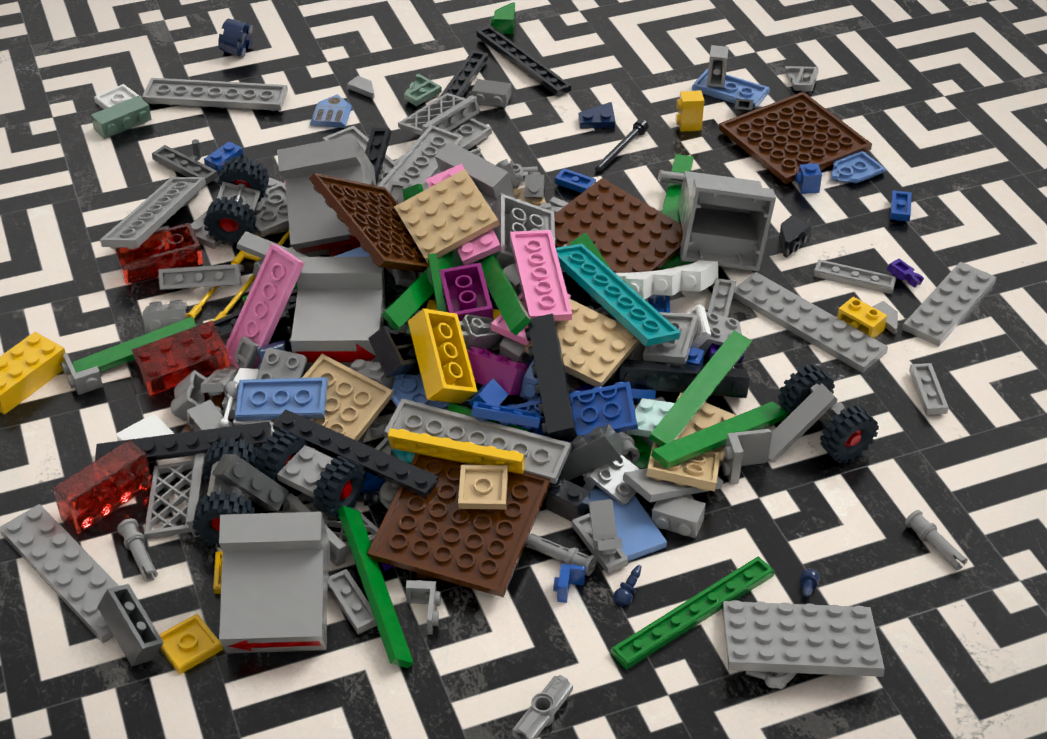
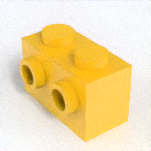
M702 91L680 92V98L676 101L677 110H679L678 114L675 115L676 125H679L681 132L702 131L704 111Z
M852 297L839 308L837 318L875 339L884 331L887 315Z

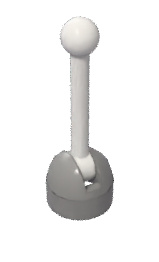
M236 381L227 382L225 385L224 394L228 399L224 418L220 421L222 427L229 425L228 417L232 402L237 400L239 383Z

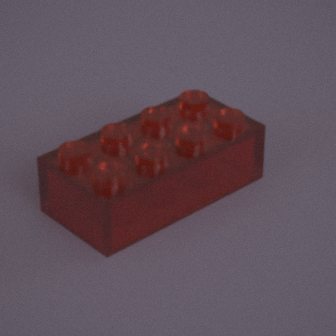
M190 223L155 231L137 249H128V247L114 249L116 261L125 284L159 276V269L195 267L203 264L201 246Z
M213 320L132 349L135 364L149 396L176 387L178 383L194 370L205 376L215 372L217 369H224L230 366L228 351Z
M128 440L52 488L61 520L79 534L151 487L152 477L147 455L131 440Z

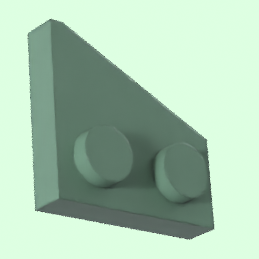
M417 74L415 82H411L410 88L404 93V99L418 106L441 93L442 86Z

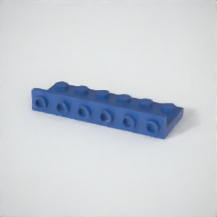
M617 382L611 386H598L591 390L573 391L570 393L578 436L589 434L594 428L598 426L603 427L607 424H610L616 433L638 429L630 382ZM529 400L526 403L509 404L505 407L540 413L538 403H542V400ZM540 416L539 428L534 427L533 429L526 430L544 436L542 423L545 422V417ZM573 439L565 440V442H572Z

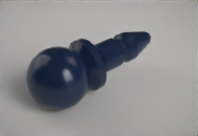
M637 565L631 571V575L627 578L626 583L621 582V588L614 592L613 600L618 606H628L632 602V594L636 592L633 587L637 582V578L640 577L641 565Z
M811 568L805 569L800 576V585L803 588L802 593L805 597L811 595L820 580L818 572Z

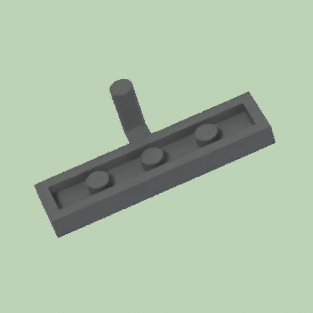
M198 139L192 140L194 155L191 157L166 145L152 153L153 160L186 177H205L206 185L218 177L216 170L198 162L202 157Z

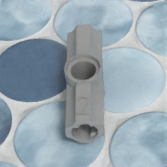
M562 675L554 676L543 691L532 698L531 706L512 729V735L516 739H536L545 727L553 723L554 714L573 691V685L567 678Z

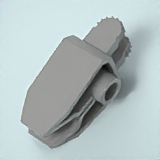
M467 314L462 321H459L466 349H470L471 346L479 349L480 347L488 349L502 341L504 336L491 330V323L494 319Z

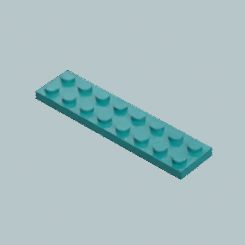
M583 244L556 248L560 267L567 275L574 279L580 287L587 291L592 298L601 304L643 345L652 346L679 340L681 332Z

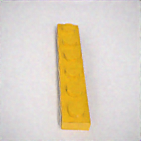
M390 428L388 433L391 449L473 465H506L509 472L523 474L525 470L524 454L514 450L506 451L493 446L485 447L475 445L472 442L454 441L447 437L439 438L426 433H413L405 429Z

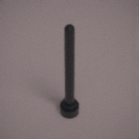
M638 119L633 124V130L595 166V170L597 172L602 171L637 135H643L649 129L648 123L643 119Z

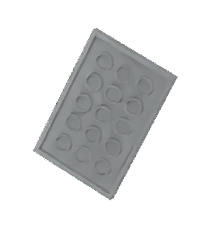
M737 600L723 601L728 670L884 676L885 668L871 607L765 603L761 601L741 602Z

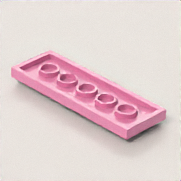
M459 164L427 178L426 182L430 188L464 170L462 164ZM493 229L456 248L464 265L471 264L502 250Z
M551 230L510 232V242L529 317L534 318L553 313L555 321L572 320V310Z
M271 243L221 357L239 369L238 364L235 363L234 354L242 336L248 337L261 347L269 344L303 269L304 262L277 244ZM258 355L252 369H257L258 364H260L261 360Z

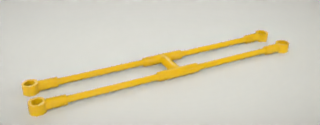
M289 230L278 242L279 245L282 246L289 238ZM240 250L231 261V264H240L244 258L253 261H259L261 258ZM252 274L227 307L214 320L208 321L207 324L227 316V313L256 279L254 274ZM212 286L198 305H195L189 313H186V318L193 317L195 319L202 310V306L219 286Z

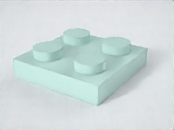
M642 398L635 409L638 429L629 430L626 433L649 437L675 403Z

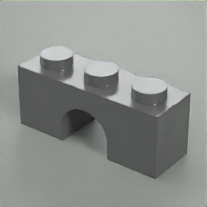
M223 454L212 472V475L227 485L237 487L250 495L248 499L266 511H279L289 493L283 486L236 454Z

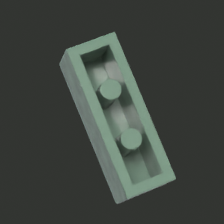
M139 96L91 114L94 130L104 139L152 120L149 105Z

